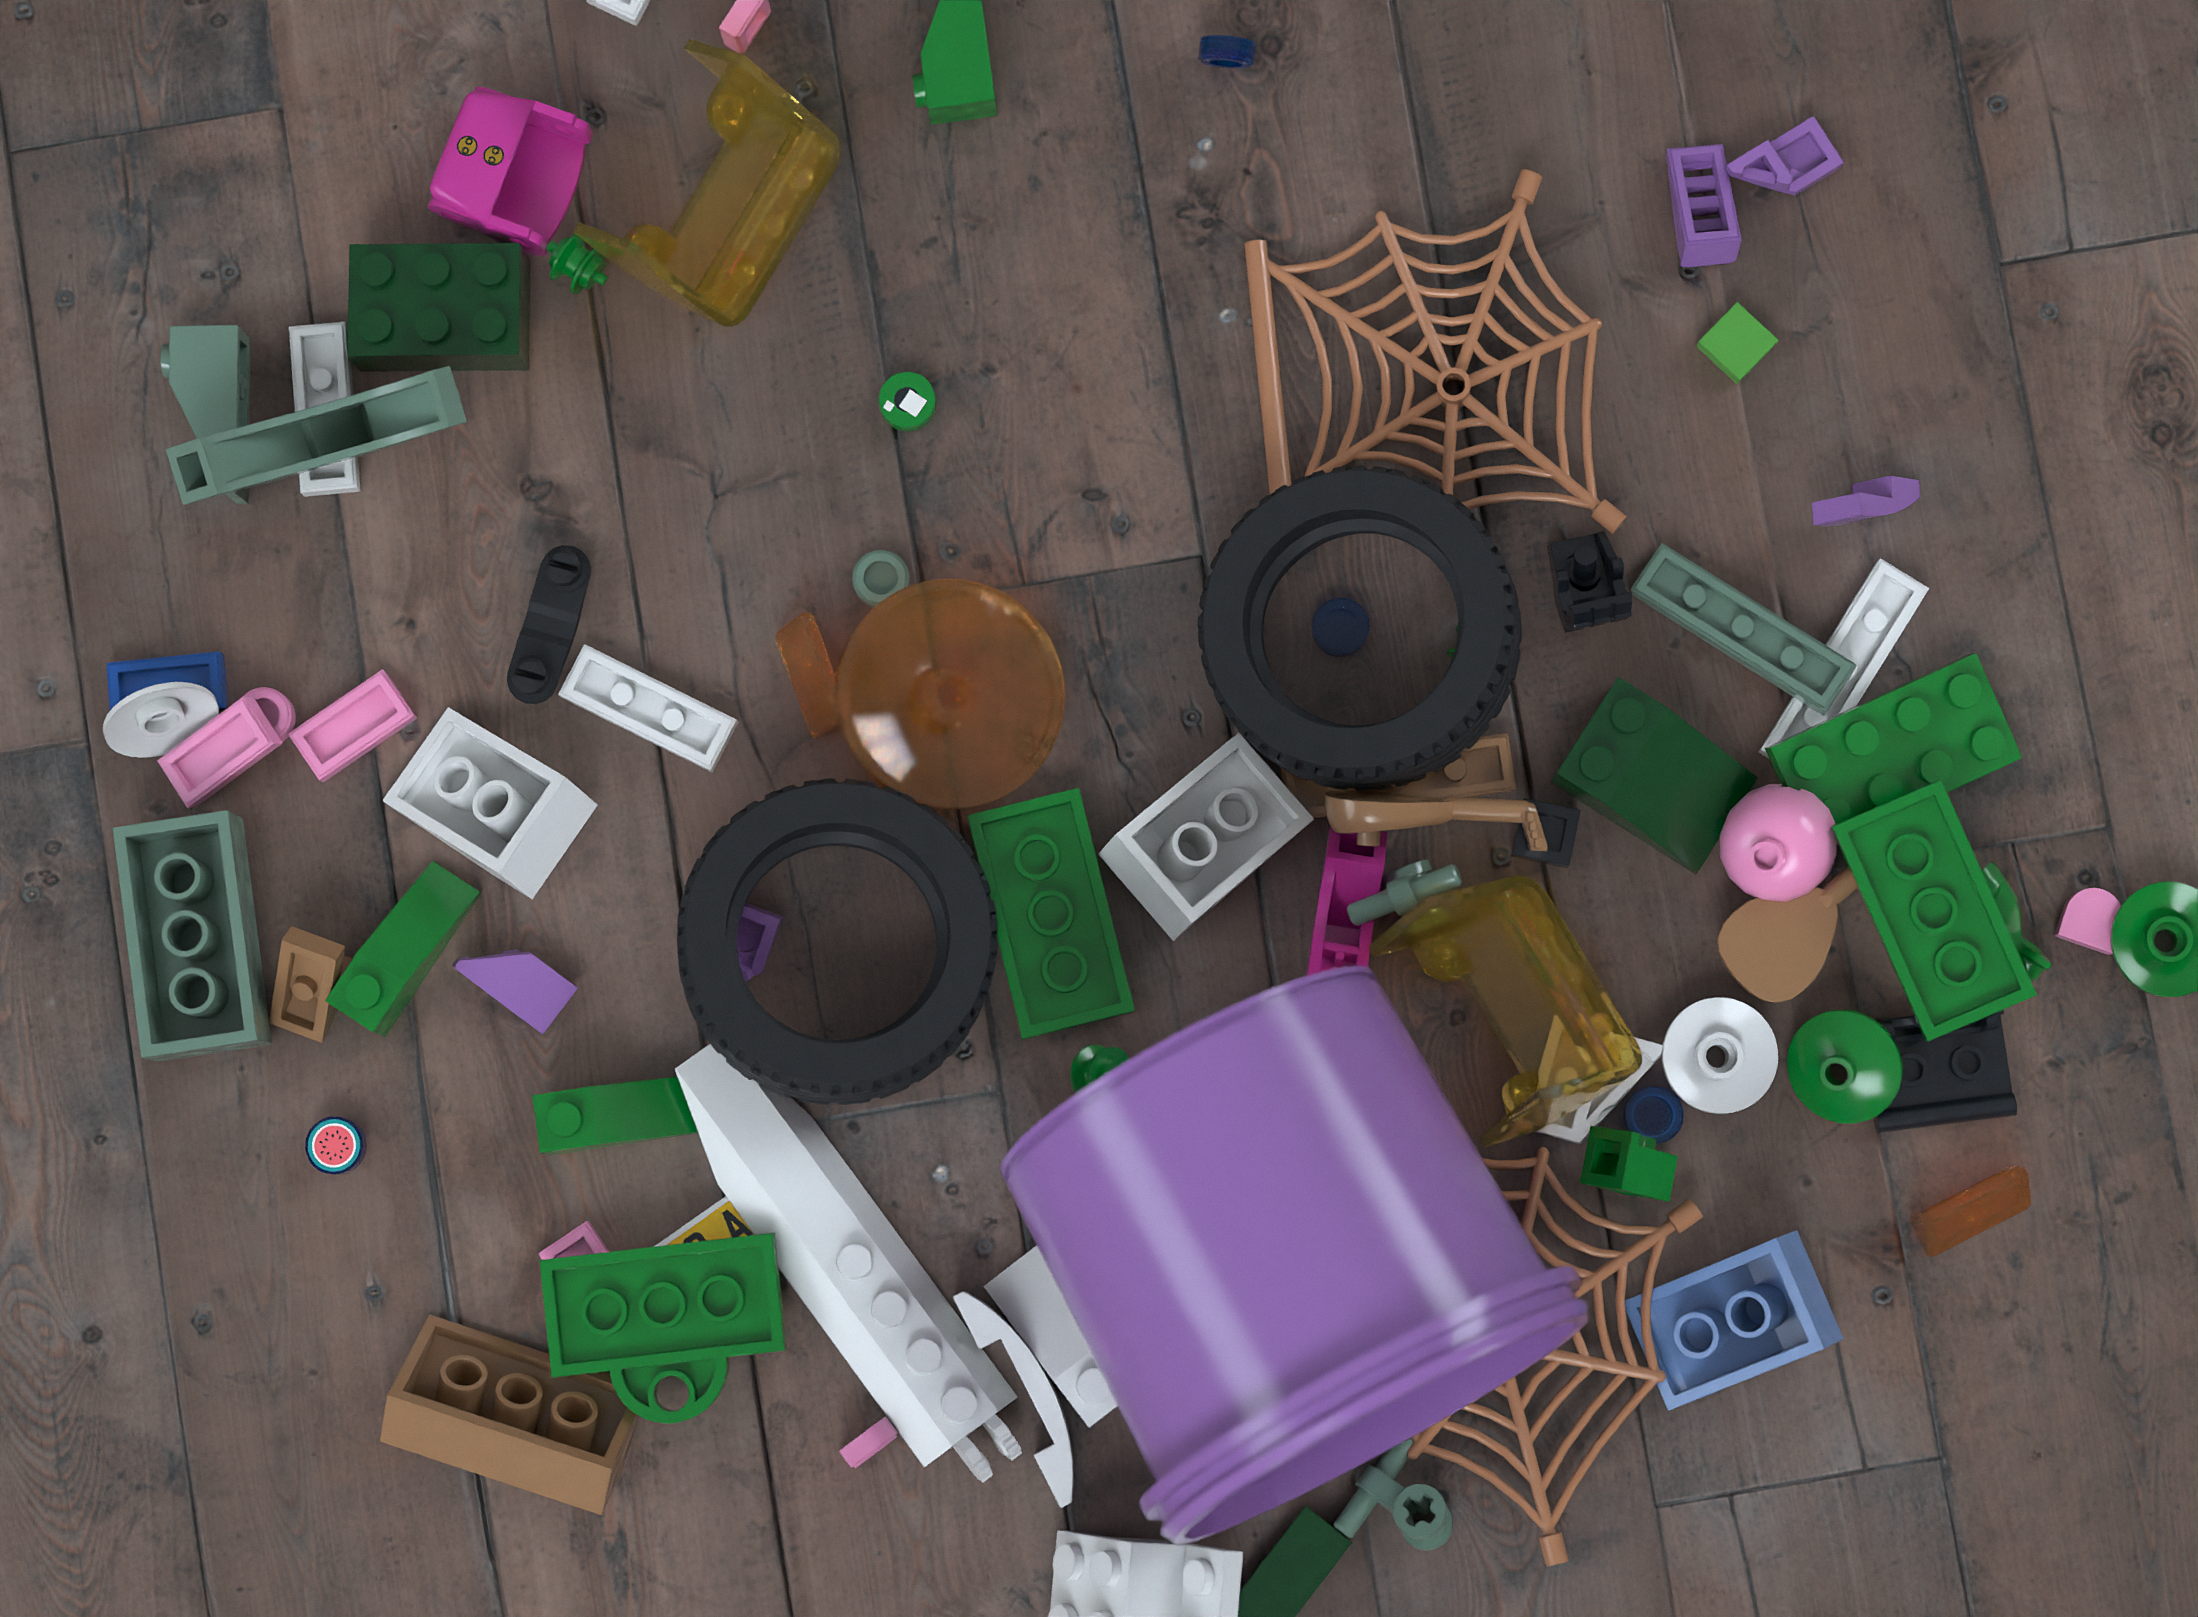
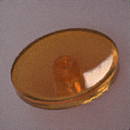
M936 579L924 581L903 588L884 599L868 612L851 633L841 654L835 679V708L838 723L848 749L857 763L882 788L888 786L897 789V791L903 794L906 793L914 797L915 803L919 805L924 803L932 809L962 810L991 803L1019 788L1036 773L1049 756L1057 740L1064 715L1065 684L1062 667L1052 641L1044 628L1023 605L998 589L970 580Z

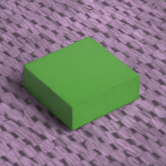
M1737 302L1702 337L1696 347L1731 380L1738 384L1779 340Z

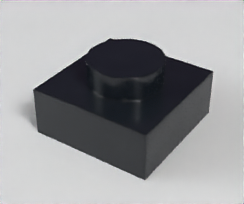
M1524 798L1523 800L1534 803L1548 848L1547 851L1529 850L1522 823H1517L1511 857L1568 868L1581 810Z

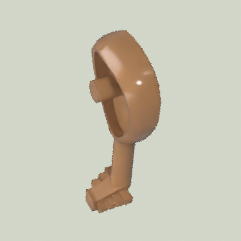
M1355 790L1325 792V812L1330 826L1337 833H1357V845L1380 846V832L1384 830L1406 829L1445 824L1450 820L1522 823L1529 850L1547 851L1548 848L1534 803L1526 800L1468 797L1440 798Z
M1848 866L1823 888L1815 887L1808 894L1787 902L1769 901L1757 897L1743 904L1725 920L1716 937L1718 953L1725 968L1748 993L1761 1001L1777 1004L1791 1000L1816 979L1824 965L1834 937L1838 919V905L1857 889Z

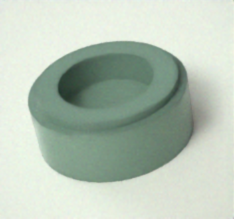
M886 550L869 552L857 562L853 570L852 581L855 592L859 599L871 608L879 610L890 609L901 603L908 594L910 588L908 568L905 562L893 552Z

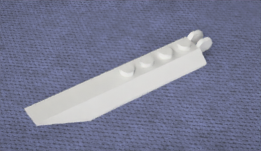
M711 1044L676 1067L675 1072L717 1185L754 1235L775 1233L778 1268L921 1464L926 1467L953 1446L974 1476L982 1483L993 1476L990 1463L966 1437L980 1425L985 1428L997 1449L1004 1456L1014 1460L1022 1454L1021 1447L1004 1422L995 1415L1015 1400L1017 1395L984 1350L979 1349L970 1331L814 1119L791 1097L786 1098L760 1087L759 1082L753 1079L749 1080L741 1075L740 1072L726 1062L724 1056L714 1050Z

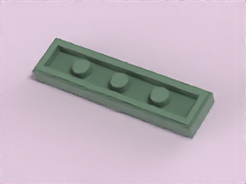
M1661 543L1630 589L1632 596L1823 716L1827 713L1856 669L1857 665L1663 543Z

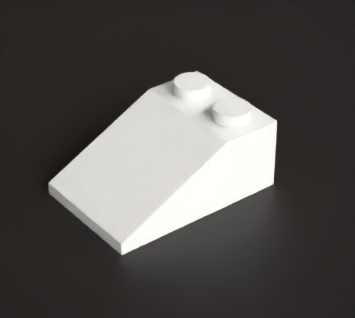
M449 707L382 800L495 877L531 899L539 891L598 805L563 775Z
M1238 732L1115 834L1098 855L1174 941L1309 825L1314 818Z
M1036 1245L987 1283L984 1288L1087 1426L1091 1427L1113 1410L1117 1404Z

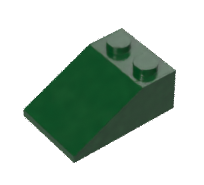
M1618 677L1609 688L1550 783L1696 875L1719 840L1729 811L1750 791L1758 777L1669 708Z

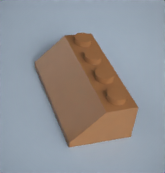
M429 1314L387 1394L380 1442L602 1515L621 1474L640 1416L632 1412L620 1400L613 1387L611 1376L608 1373L596 1372L551 1378L548 1353Z

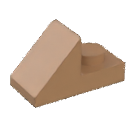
M290 927L281 942L269 1018L270 1024L320 1043L324 1041L337 1011L325 999L352 961V958L344 956V945L296 927Z

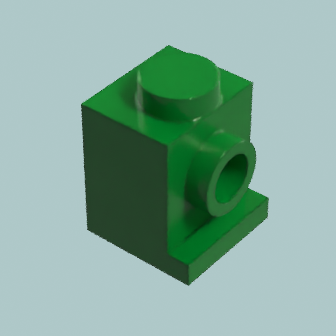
M1590 1126L1580 1183L1628 1196L1669 1202L1678 1156L1655 1150L1657 1139L1642 1136L1640 1133Z

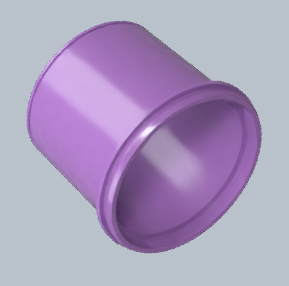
M1346 966L1296 979L1239 1002L1172 1035L1102 1076L1057 1107L1016 1142L1006 1154L1000 1166L1001 1175L1004 1181L1007 1182L1008 1188L1156 1482L1142 1496L1139 1505L1148 1520H1162L1164 1525L1161 1528V1534L1177 1545L1194 1542L1246 1522L1385 1453L1517 1376L1569 1340L1588 1321L1586 1300L1577 1299L1575 1295L1582 1285V1281L1575 1268L1572 1266H1562L1549 1270L1545 1268L1385 991L1378 982L1373 970L1368 967Z

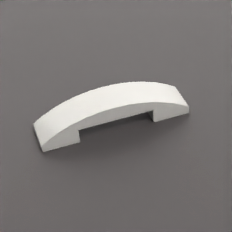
M966 1291L953 1296L979 1349L1000 1339L1002 1340L1054 1442L1050 1446L1036 1452L1034 1457L1060 1508L1070 1504L1073 1500L1074 1489L1072 1444L1066 1417L1049 1376L1015 1328L998 1312Z

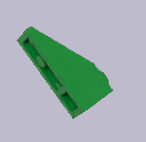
M939 0L920 54L923 73L912 74L916 107H928L931 125L997 116L982 0Z
M432 861L358 950L325 1001L371 1032L386 1037L481 895V892Z
M677 1076L532 1095L539 1151L541 1154L549 1156L698 1134Z

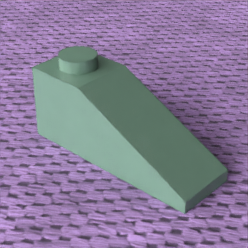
M238 325L170 326L169 343L163 344L161 347V370L163 376L169 378V383L196 438L249 425L250 338ZM248 488L225 494L237 505L248 504Z

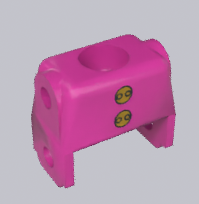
M475 87L474 91L468 93L463 100L430 184L432 197L428 208L449 221L479 231L499 243H521L525 252L535 256H546L548 251L546 250L547 245L559 229L573 200L582 171L585 144H590L593 132L587 122L569 112L538 101L512 97L486 87Z

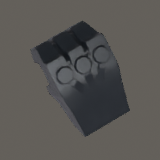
M1605 531L1553 542L1547 545L1553 580L1554 600L1565 633L1581 630L1585 627L1603 625L1607 622L1621 621L1631 617L1632 592H1627L1624 583V563L1622 558L1617 557Z

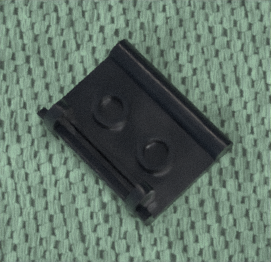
M2004 1010L1929 1042L1925 1041L1915 1016L1875 1018L1894 1038L1903 1064L1902 1082L1895 1099L1882 1113L1874 1117L1877 1133L2016 1116L2017 1103L2011 1087L2001 1022Z

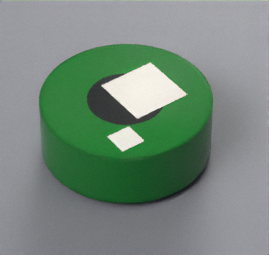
M901 372L891 376L881 387L879 407L883 418L893 428L906 432L916 431L927 425L934 416L936 397L933 387L926 378L914 372Z

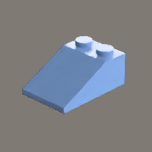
M1797 1230L1656 1287L1652 1291L1651 1334L1659 1369L1663 1370L1666 1374L1665 1380L1660 1383L1658 1382L1657 1385L1668 1411L1825 1349L1844 1339ZM1642 1294L1625 1300V1306L1646 1357L1641 1332Z

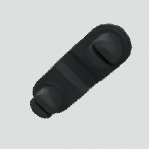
M562 545L550 550L543 558L537 574L528 611L507 675V684L510 692L517 700L525 704L545 702L553 695L572 647L591 576V565L588 557L582 550L574 546Z

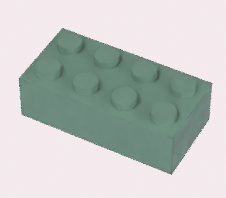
M229 810L113 827L141 1058L161 1062L271 1045L272 1039L243 818Z

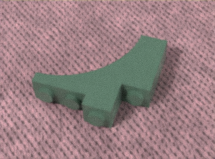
M447 366L325 404L200 437L168 448L166 452L182 503L186 505L379 452L410 442V440L466 423L467 420L451 368Z

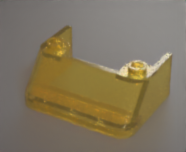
M689 39L684 49L719 78L718 83L709 96L706 106V117L711 129L725 142L670 233H667L658 226L643 223L630 229L625 237L622 238L578 222L573 232L630 277L708 321L725 327H732L744 321L751 312L835 172L840 160L841 149L839 140L832 130L745 55Z
M1517 875L1423 898L1368 947L1373 957L1412 948L1420 967L1429 976L1444 982L1464 979L1514 1063L1519 1074L1513 1076L1502 1088V1099L1507 1115L1479 1137L1484 1147L1545 1128L1621 1084L1638 1071L1642 1065L1640 1047L1546 891L1529 877Z

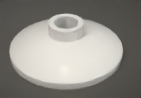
M169 682L153 685L132 693L117 703L104 720L103 734L110 748L122 755L138 758L163 756L218 716L219 707L215 696L208 689L200 685L186 682Z
M1715 997L1691 1004L1674 1018L1663 1040L1662 1064L1670 1086L1683 1101L1704 1112L1726 1114L1751 1106L1769 1089L1777 1071L1778 1048L1771 1027L1758 1011L1746 1003L1735 999ZM1711 1046H1718L1725 1053V1062L1719 1068H1715L1707 1062L1706 1053Z

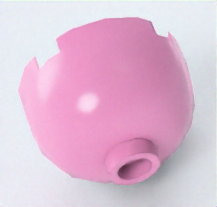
M1768 784L1748 792L1729 811L1720 833V859L1728 877L1744 893L1763 900L1787 902L1811 892L1830 873L1835 862L1836 845L1838 844L1831 826L1836 824L1830 810L1813 793L1802 788L1798 791L1791 787H1780L1782 784Z

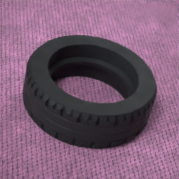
M1364 465L1342 466L1333 468L1329 473H1325L1323 470L1313 472L1312 475L1295 479L1291 486L1283 485L1277 488L1275 492L1259 501L1258 508H1250L1243 515L1239 523L1234 525L1230 530L1232 533L1231 537L1223 540L1218 548V553L1210 565L1213 572L1206 576L1203 584V592L1199 603L1200 608L1203 610L1198 616V643L1203 652L1201 661L1210 687L1213 688L1218 704L1234 726L1266 758L1278 764L1285 771L1306 781L1312 780L1317 785L1346 790L1347 788H1354L1356 791L1387 789L1388 785L1395 784V786L1399 787L1424 779L1426 774L1432 770L1437 773L1459 759L1462 750L1465 748L1471 749L1478 742V739L1490 728V720L1497 718L1502 710V706L1510 694L1509 685L1515 680L1521 655L1519 644L1522 641L1521 611L1518 607L1519 600L1515 585L1496 544L1483 524L1452 494L1444 493L1441 487L1426 481L1424 478L1416 475L1408 477L1401 470H1392L1379 466H1374L1370 470H1366ZM1360 533L1380 534L1399 539L1419 549L1444 574L1453 592L1457 607L1458 637L1451 663L1440 683L1413 709L1398 717L1376 724H1337L1316 717L1300 708L1283 692L1276 682L1268 665L1264 650L1263 626L1265 612L1269 599L1281 578L1308 552L1326 542L1347 535Z
M828 778L817 781H804L803 786L800 787L792 784L780 790L772 791L765 795L764 800L760 802L755 800L730 818L728 825L720 827L703 848V854L700 858H697L685 884V892L681 898L678 912L677 951L680 979L693 1018L699 1024L701 1032L714 1050L724 1056L726 1062L732 1068L736 1069L747 1079L759 1082L760 1087L786 1098L792 1096L798 1098V1101L817 1103L820 1105H829L830 1102L838 1103L839 1105H851L870 1102L872 1098L877 1097L882 1099L909 1088L910 1084L920 1082L943 1064V1061L958 1049L977 1020L992 981L997 959L998 923L995 903L991 899V889L980 863L974 860V852L970 846L966 844L957 830H951L947 826V820L934 812L926 804L919 805L915 803L914 797L906 793L903 794L897 791V789L888 786L881 789L874 782L857 781V779L845 778L844 782L841 783L837 782L835 778ZM823 846H850L876 853L897 865L913 880L923 894L930 908L936 931L934 967L924 991L915 1004L889 1026L875 1033L852 1039L834 1040L817 1038L797 1032L779 1022L761 1006L750 991L744 979L737 953V932L740 917L748 897L758 882L772 868L785 859L799 852Z

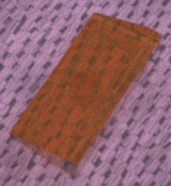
M809 611L801 613L777 632L776 642L809 733L813 738H820L850 727L853 721L813 613L810 614Z
M2008 1167L1911 1216L1912 1220L1909 1222L1925 1253L1929 1257L1936 1256L2027 1210L2031 1205L2028 1174L2024 1167Z

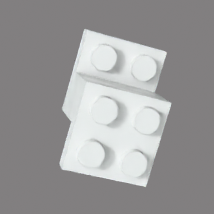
M1057 1530L1056 1550L1053 1556L1054 1572L1051 1605L1048 1617H1238L1243 1552L1191 1543L1177 1545L1172 1540L1121 1538L1078 1531Z

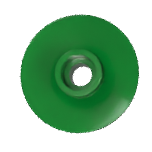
M2179 882L2153 883L2132 893L2117 910L2110 934L2112 954L2122 974L2140 990L2155 996L2169 998L2185 996L2198 991V889ZM2158 931H2165L2172 938V947L2168 952L2159 950L2155 945V935Z
M1836 1009L1825 1011L1812 1017L1796 1032L1787 1054V1072L1795 1094L1809 1110L1821 1118L1832 1122L1854 1124L1876 1117L1892 1103L1901 1086L1903 1064L1894 1038L1882 1024L1858 1011ZM1832 1063L1842 1064L1848 1072L1847 1080L1840 1081L1835 1079L1830 1072V1065Z

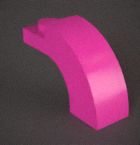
M1330 826L1306 976L1346 966L1368 967L1374 920L1356 926L1351 922L1347 908L1353 902L1379 893L1385 863L1388 832H1380V846L1357 845V833H1337Z

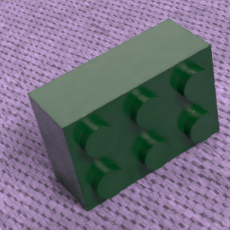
M521 243L349 244L347 356L360 372L431 371L450 366L451 371L529 370L530 259Z

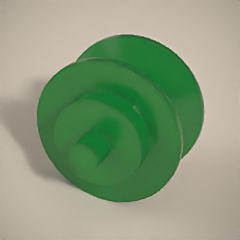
M580 231L571 238H563L559 244L551 240L546 250L552 253L549 260V265L551 266L549 278L552 281H557L564 275L572 280L570 291L574 295L580 293L584 288L589 290L596 282L604 286L609 278L603 273L606 261L603 260L605 247L599 245L591 251L584 248V233Z
M1088 1045L1081 1049L1075 1056L1070 1071L1071 1085L1075 1094L1130 1060L1129 1056L1117 1047L1105 1048L1101 1045Z

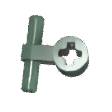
M1429 859L1418 861L1383 875L1381 881L1386 890L1349 904L1347 912L1351 922L1359 926L1396 911L1402 917L1397 920L1400 931H1407L1449 914L1446 903H1439L1436 895L1460 886L1462 882L1457 867L1453 864L1433 871Z
M1412 1438L1386 1451L1374 1467L1371 1465L1366 1467L1355 1483L1358 1490L1334 1522L1335 1529L1348 1538L1353 1537L1378 1503L1393 1513L1394 1520L1401 1530L1403 1537L1412 1547L1418 1550L1430 1551L1441 1547L1448 1541L1453 1530V1518L1442 1495L1429 1485L1415 1484L1404 1488L1394 1481L1409 1460L1407 1451L1414 1443ZM1431 1510L1434 1520L1430 1524L1422 1520L1415 1524L1412 1519L1414 1513L1418 1511L1426 1515Z

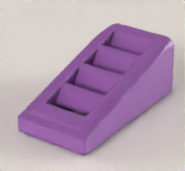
M1723 144L1667 149L1666 162L1676 242L1681 266L1695 267L1728 264L1736 261L1742 239L1730 178L1725 169L1727 163ZM1712 168L1713 175L1685 178L1683 171ZM1715 191L1714 196L1688 198L1690 193ZM1718 214V218L1692 219V216Z

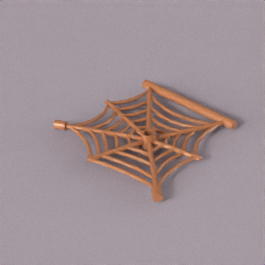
M1522 169L1511 196L1515 200L1512 210L1486 227L1455 236L1420 234L1391 223L1387 214L1384 211H1379L1375 215L1377 224L1363 238L1348 249L1327 259L1279 266L1268 259L1267 241L1252 240L1244 244L1270 494L1283 485H1292L1271 275L1287 286L1301 309L1316 345L1323 378L1322 416L1315 450L1304 476L1312 475L1313 472L1321 470L1329 473L1333 468L1345 466L1353 460L1389 461L1414 468L1441 482V488L1444 493L1452 495L1453 486L1483 476L1519 473L1551 478L1573 496L1552 492L1514 491L1484 495L1461 503L1470 510L1487 504L1518 500L1560 502L1592 510L1591 517L1611 534H1614L1619 529L1627 516L1608 500L1604 499L1602 502L1598 500L1592 456L1591 402L1598 330L1602 327V321L1599 318H1590L1563 293L1549 274L1535 248L1524 212L1526 206L1532 205L1542 180L1540 174ZM1506 225L1498 249L1477 260L1456 265L1426 263L1403 253L1395 235L1397 234L1422 244L1455 245L1487 236ZM1518 228L1527 253L1542 281L1559 303L1581 321L1582 324L1575 327L1569 325L1549 310L1526 285L1509 255ZM1380 234H1382L1390 253L1357 278L1321 291H1316L1292 275L1332 267L1357 254ZM1493 261L1487 280L1456 289L1429 288L1415 283L1408 266L1411 265L1429 273L1453 275L1477 269ZM1393 263L1402 284L1379 301L1353 312H1348L1328 299L1365 284ZM1504 267L1525 298L1544 318L1563 331L1562 333L1553 336L1545 331L1509 297L1499 285ZM1405 292L1414 310L1402 320L1379 332L1360 320L1364 316L1384 309ZM1482 292L1475 313L1456 317L1428 313L1421 295L1427 297L1453 299ZM1494 294L1522 324L1543 341L1529 347L1507 333L1488 313ZM1306 299L1335 318L1348 350L1353 381L1349 425L1336 457L1320 467L1318 465L1326 446L1332 414V376L1325 342ZM1417 320L1424 334L1419 345L1410 352L1388 338ZM1484 322L1502 341L1519 352L1500 361L1487 354L1478 342ZM1433 323L1451 327L1470 323L1467 334L1447 336L1437 333ZM1349 327L1368 339L1381 369L1382 403L1373 433L1351 447L1350 444L1359 423L1363 385L1358 351ZM1588 335L1583 376L1581 421L1583 463L1587 490L1570 477L1565 434L1566 382L1571 342ZM1442 344L1449 346L1463 344L1455 367L1451 368ZM1428 346L1439 371L1418 358ZM1561 347L1556 384V438L1560 468L1534 447L1532 427L1534 394L1541 356ZM1383 350L1403 363L1406 390L1400 416L1386 425L1385 422L1391 405L1390 368ZM1474 352L1488 366L1468 375L1466 371ZM1530 361L1524 397L1523 438L1508 426L1506 393L1511 370ZM1415 370L1436 384V393L1411 408L1415 392L1413 371ZM1500 375L1496 394L1497 417L1470 395V389L1475 385ZM1456 382L1464 390L1458 395H1449L1444 391L1443 387L1447 383ZM1439 405L1446 408L1445 422L1421 417ZM1465 406L1477 417L1458 421V409ZM1409 424L1444 431V444L1440 445L1423 436L1398 431ZM1489 426L1505 439L1481 443L1456 451L1457 431L1469 427ZM1385 439L1416 443L1443 456L1442 472L1420 460L1392 452L1368 450ZM1516 448L1538 466L1511 464L1481 467L1454 476L1455 461L1494 450Z
M1541 1147L1537 1150L1536 1157L1520 1160H1491L1482 1158L1488 1169L1519 1170L1533 1167L1528 1190L1501 1192L1506 1201L1526 1200L1520 1225L1535 1251L1553 1267L1572 1266L1575 1268L1579 1277L1582 1278V1285L1575 1293L1577 1299L1592 1289L1596 1326L1605 1359L1590 1356L1579 1330L1572 1336L1578 1353L1555 1349L1542 1358V1360H1547L1548 1362L1532 1376L1521 1397L1515 1377L1494 1389L1508 1398L1513 1420L1490 1408L1471 1403L1462 1409L1490 1418L1517 1433L1524 1463L1506 1446L1477 1429L1450 1421L1449 1418L1451 1416L1412 1437L1414 1442L1408 1449L1407 1456L1409 1459L1415 1460L1423 1452L1457 1463L1490 1481L1519 1504L1542 1530L1543 1536L1539 1537L1545 1564L1546 1566H1553L1569 1561L1562 1532H1556L1555 1526L1576 1487L1600 1450L1628 1415L1658 1382H1663L1666 1378L1665 1372L1659 1369L1651 1334V1299L1654 1276L1666 1237L1675 1230L1680 1234L1703 1218V1215L1690 1198L1667 1213L1666 1217L1668 1220L1658 1227L1624 1225L1593 1214L1566 1192L1548 1164L1549 1150ZM1544 1177H1546L1560 1200L1586 1221L1618 1233L1645 1236L1624 1251L1596 1248L1573 1238L1554 1221L1540 1197ZM1536 1212H1539L1548 1229L1569 1247L1591 1256L1609 1258L1611 1260L1597 1270L1590 1271L1559 1259L1542 1245L1532 1232ZM1652 1247L1645 1271L1641 1300V1332L1649 1366L1645 1367L1638 1365L1628 1334L1625 1291L1628 1263ZM1616 1271L1615 1305L1618 1333L1627 1363L1616 1361L1605 1320L1602 1281ZM1561 1363L1582 1367L1551 1399L1529 1431L1524 1410L1539 1383ZM1593 1370L1616 1374L1586 1407L1561 1442L1541 1477L1533 1442L1545 1423L1565 1398ZM1627 1377L1646 1380L1594 1441L1569 1479L1551 1512L1545 1491L1568 1449L1595 1412ZM1443 1428L1476 1439L1502 1455L1530 1483L1537 1511L1519 1492L1492 1471L1461 1454L1430 1445L1429 1443Z

